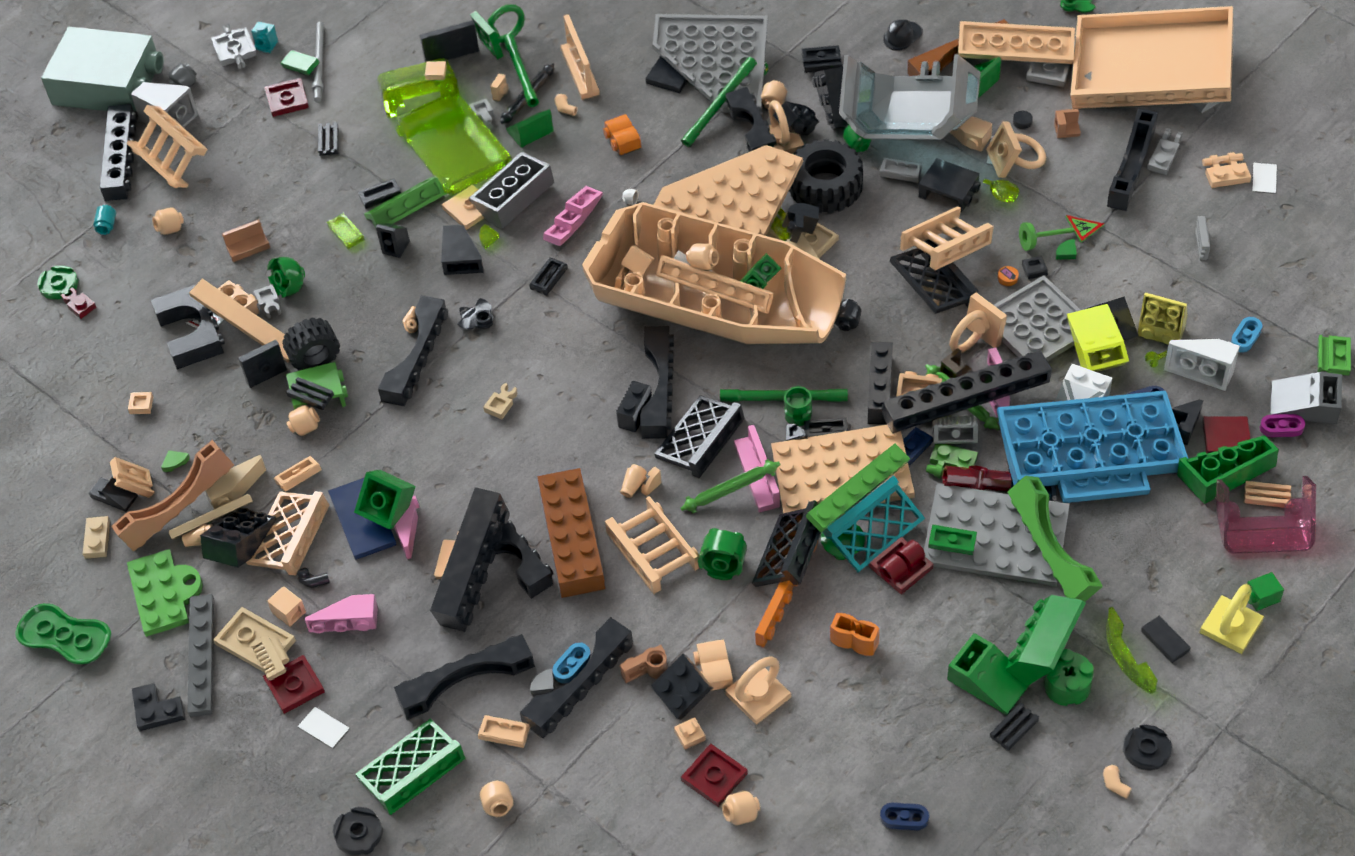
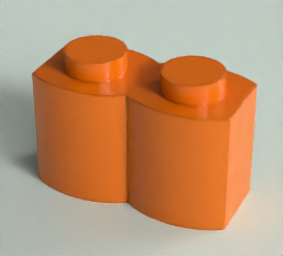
M626 114L604 122L605 128H603V133L606 139H610L613 151L623 155L642 148L640 136Z
M836 613L830 626V641L838 647L852 648L861 655L873 656L879 644L880 628L869 621H858L849 614Z

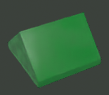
M1000 57L974 66L980 72L978 99L1000 80Z
M547 109L538 112L506 128V130L522 148L554 132L551 111Z

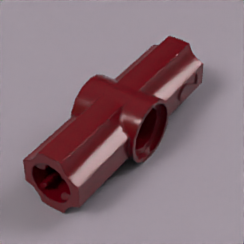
M970 465L969 468L945 466L942 474L944 486H958L984 491L1008 492L1012 482L1011 473L1008 471L988 470L986 467Z

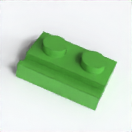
M1319 335L1317 372L1326 371L1327 373L1349 376L1351 372V338L1340 336L1322 337L1323 335Z

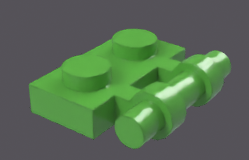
M935 444L926 472L934 474V477L941 478L945 466L969 468L970 465L976 464L978 452L947 444Z

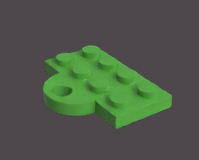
M170 549L127 562L145 636L147 637L188 624L189 618L185 605L190 604V597L199 596L203 587L198 571L189 565L175 566ZM190 579L196 580L192 585H185Z

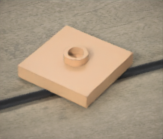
M473 184L442 204V209L460 225H463L466 230L484 219L483 215L469 200V197L478 190Z

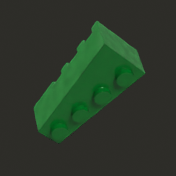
M1265 435L1238 442L1237 446L1234 447L1223 446L1218 448V451L1208 454L1201 452L1193 458H1179L1177 476L1206 504L1244 484L1246 481L1276 467L1279 449Z

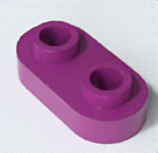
M1296 414L1266 415L1260 423V431L1267 437H1296L1303 433L1305 427L1304 419Z

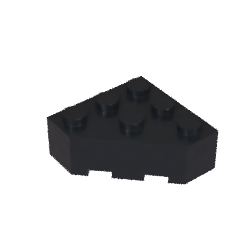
M843 66L814 72V76H812L813 87L817 88L820 105L824 108L827 123L831 128L849 125L839 114Z

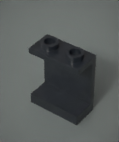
M936 158L919 183L918 197L926 200L931 191L958 200V207L961 208L960 213H962L966 206H970L974 193L977 194L980 190V173Z

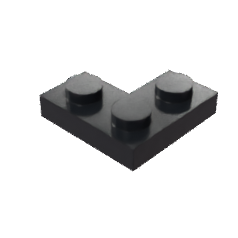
M155 683L132 688L136 723L139 732L185 720L183 703L180 696L159 701Z

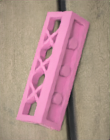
M748 426V437L734 440V446L744 472L757 466L764 467L765 460H767L755 426ZM766 474L763 479L749 485L759 513L780 507V492L774 476Z

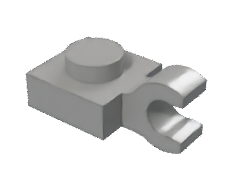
M487 99L469 104V109L476 121L482 120L486 131L493 129L491 116H494V113Z

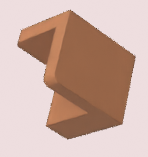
M1079 109L1055 111L1054 127L1057 138L1080 136L1081 132L1078 124Z

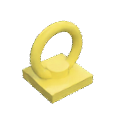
M1242 585L1232 600L1221 595L1201 626L1199 633L1242 654L1264 618L1263 615L1246 607L1251 595L1250 585Z

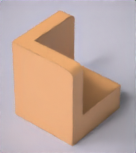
M631 246L621 264L635 273L640 272L643 276L655 258L638 247Z
M285 587L279 589L267 600L271 612L289 627L306 613L302 600Z

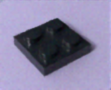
M682 654L651 685L668 709L679 720L684 718L713 689L685 654Z

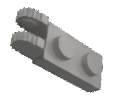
M1166 128L1148 163L1147 170L1167 175L1179 150L1183 132L1178 131L1174 142L1168 141L1171 129Z

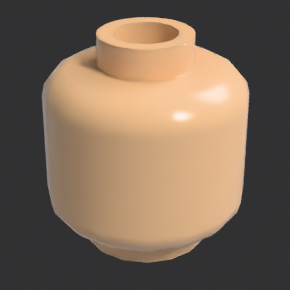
M773 80L764 85L761 98L762 104L766 109L769 110V104L773 100L778 101L781 105L785 102L787 89L784 84Z
M172 207L158 210L155 216L152 217L154 229L162 235L178 232L181 229V224L184 222L182 214Z
M696 243L687 252L686 259L692 268L709 271L717 265L719 254L711 244Z
M302 405L289 413L287 425L292 433L296 432L299 436H304L318 428L320 418L314 407Z
M503 781L489 782L480 791V800L486 814L501 817L511 810L513 797L510 788Z
M748 791L728 795L725 803L722 805L725 819L733 825H742L754 821L760 810L759 800Z

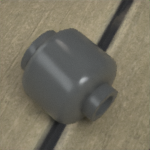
M179 63L169 72V78L171 79L169 84L191 87L196 82L195 76L197 73L187 63L185 65Z

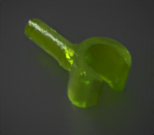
M1168 350L1160 354L1153 351L1147 352L1145 361L1151 360L1150 367L1154 368L1158 365V360L1167 356Z

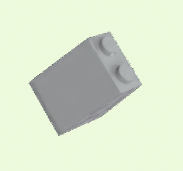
M143 82L131 93L139 119L146 124L150 121L149 116L144 112L147 105L161 107L183 128L198 115L190 87ZM157 124L155 129L162 132L161 127Z

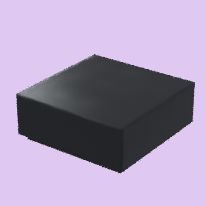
M1042 256L1022 260V266L1028 279L1048 275V269Z

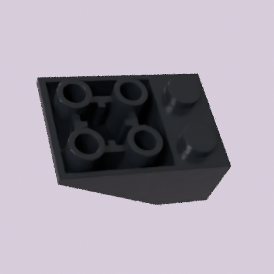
M248 508L237 509L236 512L225 517L200 535L203 559L239 568L252 559L275 523L276 517L267 515L265 512L251 511Z

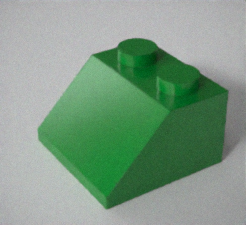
M382 470L366 472L354 513L387 529H392L409 508L416 486Z

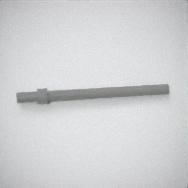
M317 22L315 57L320 62L315 68V77L312 83L314 102L316 103L321 102V93L324 90L322 82L324 24L322 22Z

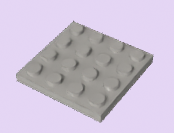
M1045 276L1040 277L994 304L995 307L1007 315L1002 342L1018 357L1041 350L1046 360L1049 361L1075 345L1066 314L1081 310Z

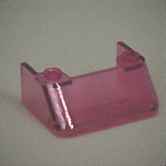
M1303 476L1302 498H1292L1287 501L1284 507V516L1240 517L1238 505L1233 501H1229V488L1221 479H1217V518L1224 548L1233 554L1307 551L1311 549L1315 544L1316 484L1308 476Z

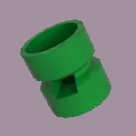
M801 386L789 388L784 395L785 420L789 424L803 426L804 421L811 420L812 417L811 392Z

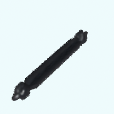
M554 63L545 65L542 71L531 81L535 93L547 81L548 76L554 73ZM524 91L508 106L507 111L502 113L500 117L501 124L510 122L513 116L517 115L525 106L527 101Z

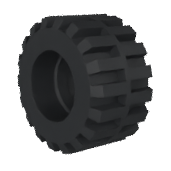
M314 317L309 320L304 319L300 323H295V326L288 329V333H285L282 340L283 348L292 366L298 371L332 363L331 361L335 360L340 352V343L328 321H323L322 318L316 319Z

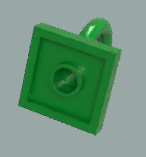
M514 4L501 6L491 14L487 22L477 11L470 14L471 19L475 23L479 40L497 60L504 56L499 43H504V38L507 35L516 37L522 30L525 22L524 11L521 7ZM515 12L518 16L515 27L509 33L500 36L494 26L496 20L504 13Z

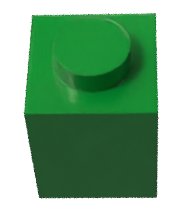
M1272 572L1247 582L1251 587L1248 603L1252 604L1256 611L1281 602L1284 588Z

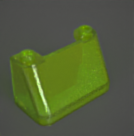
M446 59L428 61H446L445 80H426L425 70L427 62L381 73L377 77V83L387 118L397 116V108L399 106L404 107L403 100L438 91L441 98L446 95L450 97L451 102L460 101L457 78L449 61Z

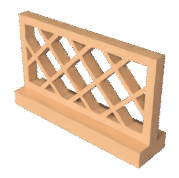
M569 14L564 15L567 44L561 45V51L582 100L600 95L599 88L591 72L590 63Z
M279 492L268 515L275 516L276 518L282 515L284 520L272 526L266 536L274 533L276 537L265 543L262 542L252 559L246 562L247 565L286 570L288 575L296 576L330 506L322 492H314L313 495ZM284 499L292 500V503L287 506L280 507ZM309 502L308 506L300 511L298 506ZM294 508L297 509V513L286 518L285 513ZM302 518L297 526L291 528L290 523ZM288 525L289 530L277 535V530ZM293 535L289 543L285 545L282 544V540ZM279 542L281 547L269 553L267 548ZM265 550L267 555L260 559H255L258 553ZM284 553L281 562L273 561V558Z

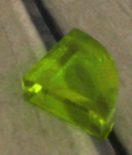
M486 224L481 227L479 232L481 245L485 249L500 238L499 233Z

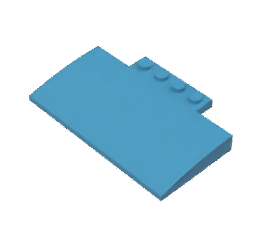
M1166 391L997 408L1013 484L1018 483L1024 476L1039 477L1044 486L1058 485L1063 503L1147 495L1151 490L1147 479L1148 475L1177 473L1179 458H1188Z

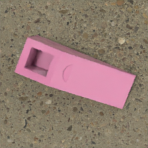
M351 595L305 617L308 631L323 633L329 631L345 632L348 630L367 631L369 629H376L378 605L375 595Z

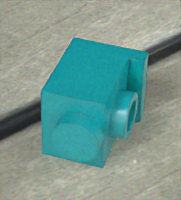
M258 21L251 30L255 50L271 53L278 43L275 26Z

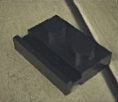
M839 45L802 48L804 73L842 67Z

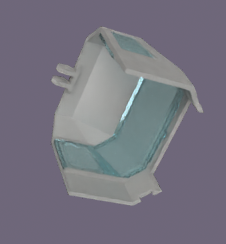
M954 54L952 76L939 75V61L933 62L932 75H928V61H923L920 75L891 76L875 73L862 62L856 61L849 55H844L839 114L846 120L854 132L864 139L941 140L951 130H957L977 111L980 72L958 54Z

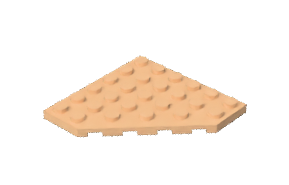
M766 145L662 187L654 205L766 236L803 163V158Z

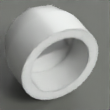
M625 190L622 195L623 201L629 205H635L638 200V190Z

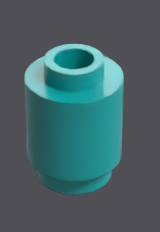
M110 205L97 207L93 223L94 230L97 233L107 235L112 231L116 210Z

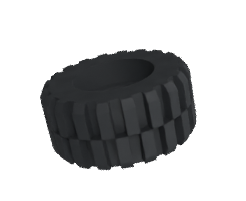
M823 139V141H812L811 144L806 143L802 146V149L799 148L794 152V155L803 158V163L789 189L791 197L796 203L819 207V213L828 212L830 214L836 210L840 212L846 206L850 207L854 204V201L858 200L863 190V161L853 148L851 149L846 143L841 144L837 140L833 142L829 141V139ZM820 173H832L839 177L830 180H820L812 176Z

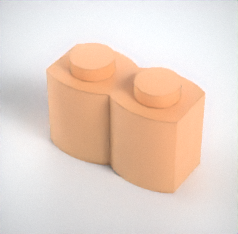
M724 639L696 644L697 651L693 652L695 666H700V672L713 687L711 691L730 687L733 684V678Z

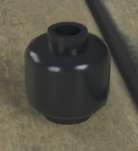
M844 299L841 302L834 324L842 331L855 329L859 325L861 307L852 299Z

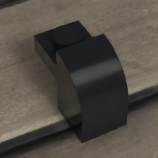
M796 203L789 207L782 227L787 228V232L790 233V242L797 243L802 232L813 235L819 220V207L805 203Z

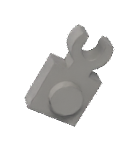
M273 284L254 291L260 309L265 310L267 318H271L270 312L274 310L277 311L278 315L281 314L279 297Z

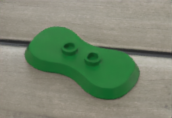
M43 603L33 606L22 616L16 627L15 636L18 642L26 647L53 649L72 663L90 664L96 661L106 649L111 638V630L101 620L77 619L67 615L60 607L54 604Z

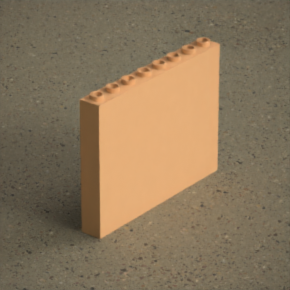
M1233 6L1078 15L1071 86L1072 109L1231 101ZM1089 72H1091V80L1084 77Z

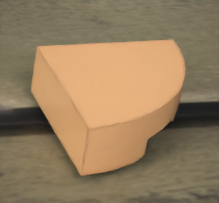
M655 466L647 474L650 477L646 485L642 484L641 493L645 496H648L662 483L660 470Z

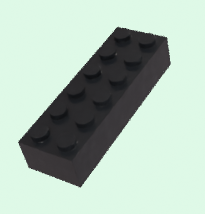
M477 487L474 488L430 608L431 613L440 626L465 632L467 625L469 626L472 623L473 608L479 603L481 586L487 581V570L489 564H492L494 561L496 544L500 543L503 525L508 522L510 512L500 493Z

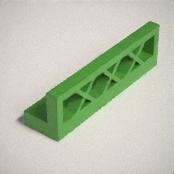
M430 177L366 212L364 215L366 219L372 220L375 228L377 224H393L444 196L445 192L438 178Z

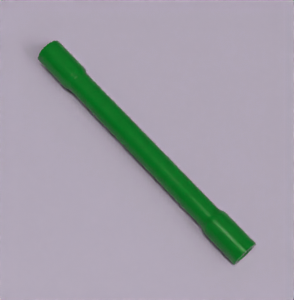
M507 35L504 38V43L516 69L529 107H536L539 100L535 90L532 88L515 38L512 35Z
M748 57L738 69V72L708 109L683 136L681 142L686 147H690L704 127L726 102L725 94L735 91L743 79L757 65L754 58Z
M720 389V402L784 401V395L787 390ZM848 389L809 390L812 401L848 402Z

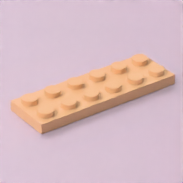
M960 21L958 55L962 58L994 59L1000 57L1001 60L1073 64L1075 28Z

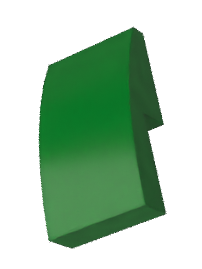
M766 253L742 278L741 282L764 289L767 286V282L782 268Z

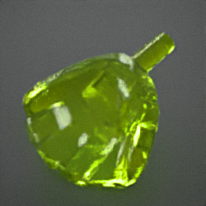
M986 178L983 179V183L990 186V191L997 200L1006 203L1017 200L1020 190L1015 184L1007 180L991 181Z

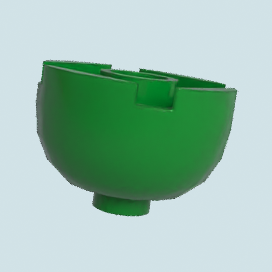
M277 257L269 261L267 270H271V276L268 279L270 285L273 284L277 295L281 294V298L296 294L302 288L304 282V268L290 257Z

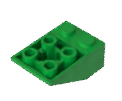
M973 633L948 665V681L1005 715L1009 714L1029 687L1005 670L1009 663L1008 657L993 643Z

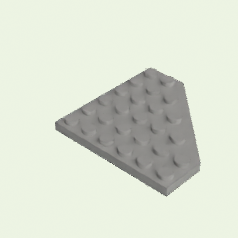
M656 14L653 49L711 102L716 99L734 77L748 57L754 58L757 65L735 90L747 87L750 94L753 93L755 95L756 106H760L762 109L761 94L764 81L768 16ZM725 102L720 110L723 113H730Z

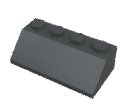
M521 152L470 196L469 200L489 223L503 229L555 183L549 164Z

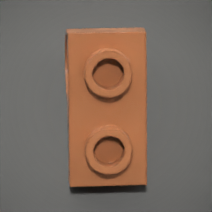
M662 645L655 648L651 647L644 653L634 658H629L620 664L621 675L625 683L646 673L650 677L658 679L668 669L667 657Z

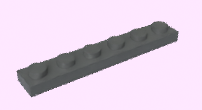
M212 594L190 597L189 717L213 714L214 598Z

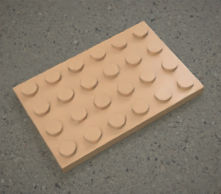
M888 425L808 437V439L771 443L774 462H780L781 464L776 469L783 513L805 509L809 501L816 500L819 504L894 443L906 454L901 431L892 434ZM907 463L893 475L899 481L898 485L910 499L915 498V492ZM894 492L890 495L889 502L901 500L900 496Z

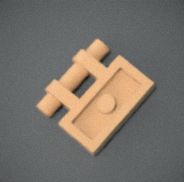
M1231 152L1225 156L1211 155L1209 158L1202 159L1203 166H1211V168H1206V176L1211 188L1250 182L1251 175L1246 163L1237 164L1238 161H1243L1242 153L1235 154ZM1228 163V165H1226V166H1220V165H1219V164Z

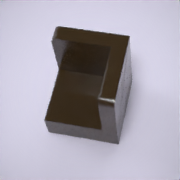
M957 348L941 361L940 372L946 374L949 378H956L972 372V368L961 361V350Z

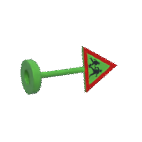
M1065 215L1072 228L1036 233L1032 223L1024 222L1019 228V239L1022 248L1026 251L1035 248L1038 237L1075 232L1082 243L1102 228L1105 223Z

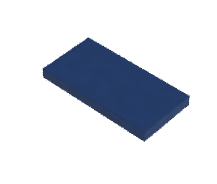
M364 478L328 490L355 560L397 545L391 529H387L354 513Z

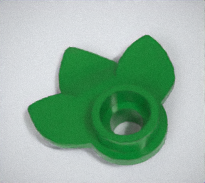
M1061 0L1060 7L1067 12L1078 11L1087 13L1095 9V6L1091 4L1092 0Z

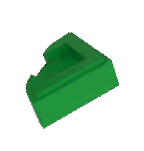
M1075 239L1067 240L1058 246L1055 260L1076 259Z

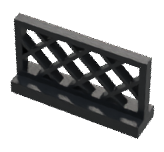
M929 239L925 240V243L934 248L938 247L936 243ZM919 248L890 257V263L935 314L963 304L968 307L970 296L978 293V289L954 262L935 270L937 273L926 270V267H930L931 255ZM921 254L925 260L915 258L914 256ZM899 261L910 262V266L901 264ZM912 264L922 265L924 270L912 267ZM910 273L922 275L921 279L915 278ZM924 276L936 279L935 283L923 280ZM938 280L945 281L948 286L938 284L937 282ZM921 286L933 288V292L926 291ZM937 289L944 292H948L947 296L935 293V290ZM950 293L956 294L959 298H952L949 295ZM933 299L944 301L945 303L937 305Z
M699 395L654 453L655 458L690 470L692 476L700 478L745 419L741 404L733 402L732 405H728ZM702 403L710 406L708 409L698 411ZM722 410L726 411V413L723 416H715L716 412ZM713 414L712 419L701 422L700 417ZM698 418L699 423L687 426L689 420ZM716 424L713 430L704 432L703 427ZM700 428L702 430V433L694 436L689 435L690 431L697 430ZM687 433V438L675 441L677 435ZM704 439L701 445L693 447L692 442ZM690 443L691 448L678 451V446ZM675 447V453L664 454L666 450ZM693 454V456L688 462L683 461L680 458L683 456Z
M816 500L809 501L805 509L779 514L752 581L755 587L790 581L793 585L802 583L821 534L805 517L810 510L818 505ZM796 525L794 529H792L788 534H786L791 528H793ZM789 542V544H788L784 549H782L781 551H779L782 547H784V546ZM780 560H782V562H780V563L773 569V567H774Z

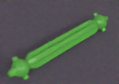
M925 365L927 369L926 374L937 375L939 378H942V382L950 379L946 374L940 372L939 366ZM981 405L967 409L979 420L985 422V428L1000 430L998 417L990 416L989 412Z
M767 459L765 460L764 467L757 466L699 493L695 499L690 498V496L686 497L685 504L681 507V510L695 513L697 512V506H705L763 479L766 474L776 475L775 471L781 464L780 462H772Z

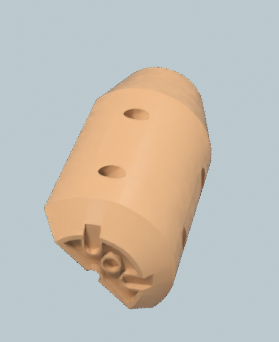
M644 202L616 210L603 230L600 242L597 241L582 264L585 276L600 302L744 344H812L824 342L837 318L846 282L845 273L786 241ZM693 244H711L719 254L718 263L711 269L712 272L741 281L749 270L767 253L782 268L767 282V286L764 288V290L774 293L769 313L757 311V305H754L753 309L720 298L718 294H708L656 276L661 256L674 259L678 250L687 255ZM631 246H636L655 258L643 276L640 272L635 273L629 269L628 274L624 278V290L615 288V280L622 267L621 263Z

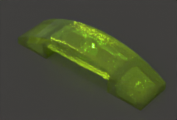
M1110 607L1106 621V635L1115 661L1127 677L1137 686L1150 694L1155 693L1157 678L1147 662L1137 664L1122 639L1124 624L1114 607Z

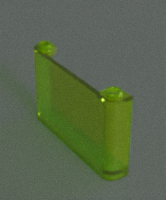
M456 90L396 117L397 126L395 129L400 137L403 136L434 177L438 178L445 194L450 196L496 175L512 161L511 155Z

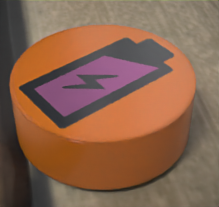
M1005 266L998 271V281L1000 284L1013 286L1018 282L1019 273L1016 268Z

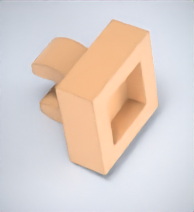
M695 717L674 727V732L685 750L706 740V736Z

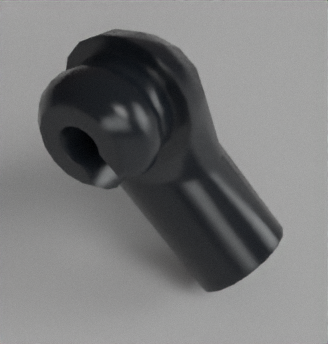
M300 568L297 571L298 581L309 588L330 583L327 573L314 576L309 573L308 568Z

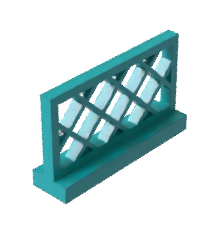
M894 475L822 532L827 539H831L857 573L925 519L898 485L899 481ZM896 492L900 496L901 506L889 505L892 493ZM873 508H885L884 519L873 518ZM889 508L900 510L899 521L888 520ZM904 511H912L917 520L913 523L903 522ZM858 520L868 521V533L856 531ZM872 522L884 523L883 535L871 533ZM888 524L899 525L897 536L887 535ZM842 533L852 534L851 546L843 545L837 537ZM856 535L867 536L866 548L855 547ZM871 537L883 538L880 550L870 549ZM854 550L866 552L865 562L861 565L854 559Z

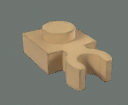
M504 383L501 386V393L494 392L484 405V412L503 419L513 406L512 399L516 398L518 394L517 388L514 387L512 391L507 392L508 384Z

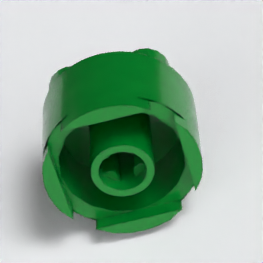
M717 528L710 529L709 533L704 537L698 558L700 569L704 568L708 571V576L718 580H730L734 575L739 576L742 572L747 552V545L743 534Z
M1063 649L1054 670L1044 677V687L1047 696L1053 702L1062 706H1068V704L1078 705L1084 702L1091 691L1094 669L1092 663L1079 653L1073 652L1070 649Z

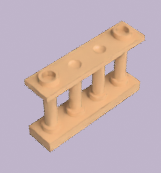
M147 105L144 112L149 116L150 121L139 142L128 140L127 144L132 148L133 153L141 156L168 181V185L173 188H187L188 184L181 177L192 156H204L208 149L161 107ZM158 124L162 132L153 149L150 150L146 147V144ZM168 135L173 137L174 142L164 161H162L157 156ZM180 146H183L186 153L174 172L169 166Z
M957 206L903 231L900 250L905 251L913 246L931 255L930 267L937 270L991 244L994 226L989 223L978 228L971 226L959 219L961 208ZM958 227L967 233L962 235L951 228ZM944 233L951 237L952 240L947 241L938 235ZM929 239L939 246L934 248L924 241Z
M649 496L646 498V511L623 524L617 523L611 517L605 521L607 535L651 592L655 594L661 591L660 581L662 577L684 564L689 563L695 571L699 569V554L694 547L691 548L664 515L661 505L658 502L655 503ZM651 517L658 523V526L634 539H629L626 535V531ZM663 532L670 539V541L647 554H641L638 550V546ZM675 547L682 554V556L659 569H653L650 566L652 560Z

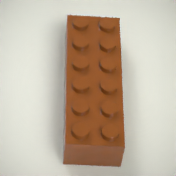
M580 468L537 476L561 598L605 590L603 570Z

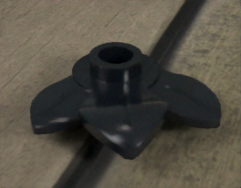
M479 298L475 308L460 307L459 312L462 320L458 322V326L463 329H486L491 327L494 323V316L491 314V304L485 299Z

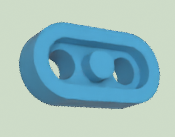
M1246 317L1241 321L1231 339V343L1240 346L1239 352H1247L1252 348L1261 334L1262 322L1255 317Z
M575 643L566 650L553 666V674L556 681L563 684L569 683L584 669L591 657L589 647L584 643Z

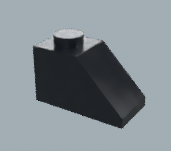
M389 223L377 224L376 230L382 254L400 258L410 242L407 228Z

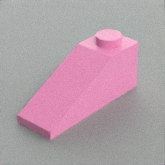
M416 496L412 497L409 508L394 526L407 559L412 557L418 522L416 509L420 507Z

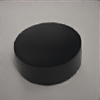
M1021 110L1013 115V125L1015 127L1027 129L1032 125L1033 116L1030 112Z

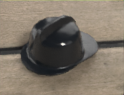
M907 19L893 21L884 35L883 42L891 50H904L922 35V28L917 23Z

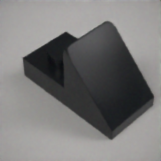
M1198 399L1172 408L1176 423L1179 424L1178 429L1183 444L1188 445L1204 400Z
M113 476L110 480L101 477L89 492L90 497L127 512L138 497V494L115 486L116 479Z

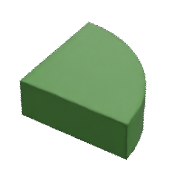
M168 450L161 467L163 472H171L182 464L185 465L190 459L189 453Z

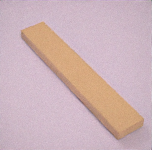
M661 256L656 276L708 294H718L720 298L753 309L754 305H757V311L769 313L774 295L773 292L711 271L692 268L688 263L667 256Z
M203 278L189 292L190 297L262 346L277 340L284 361L287 363L290 361L282 344L284 333Z

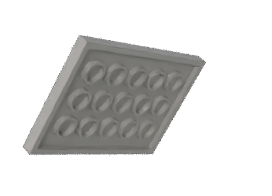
M936 484L924 547L925 557L933 563V567L1057 587L1058 581L1053 575V570L1049 563L1044 560L1039 546L1033 541L1030 530L1022 522L1019 511L1012 505L1009 494ZM1049 501V516L1052 529L1057 541L1063 548L1070 504ZM932 524L976 531L977 538L973 556L928 548Z

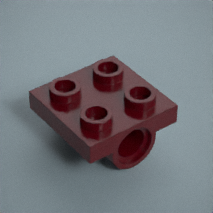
M900 537L869 563V568L902 595L933 569V563L925 557V551L915 540L907 542Z

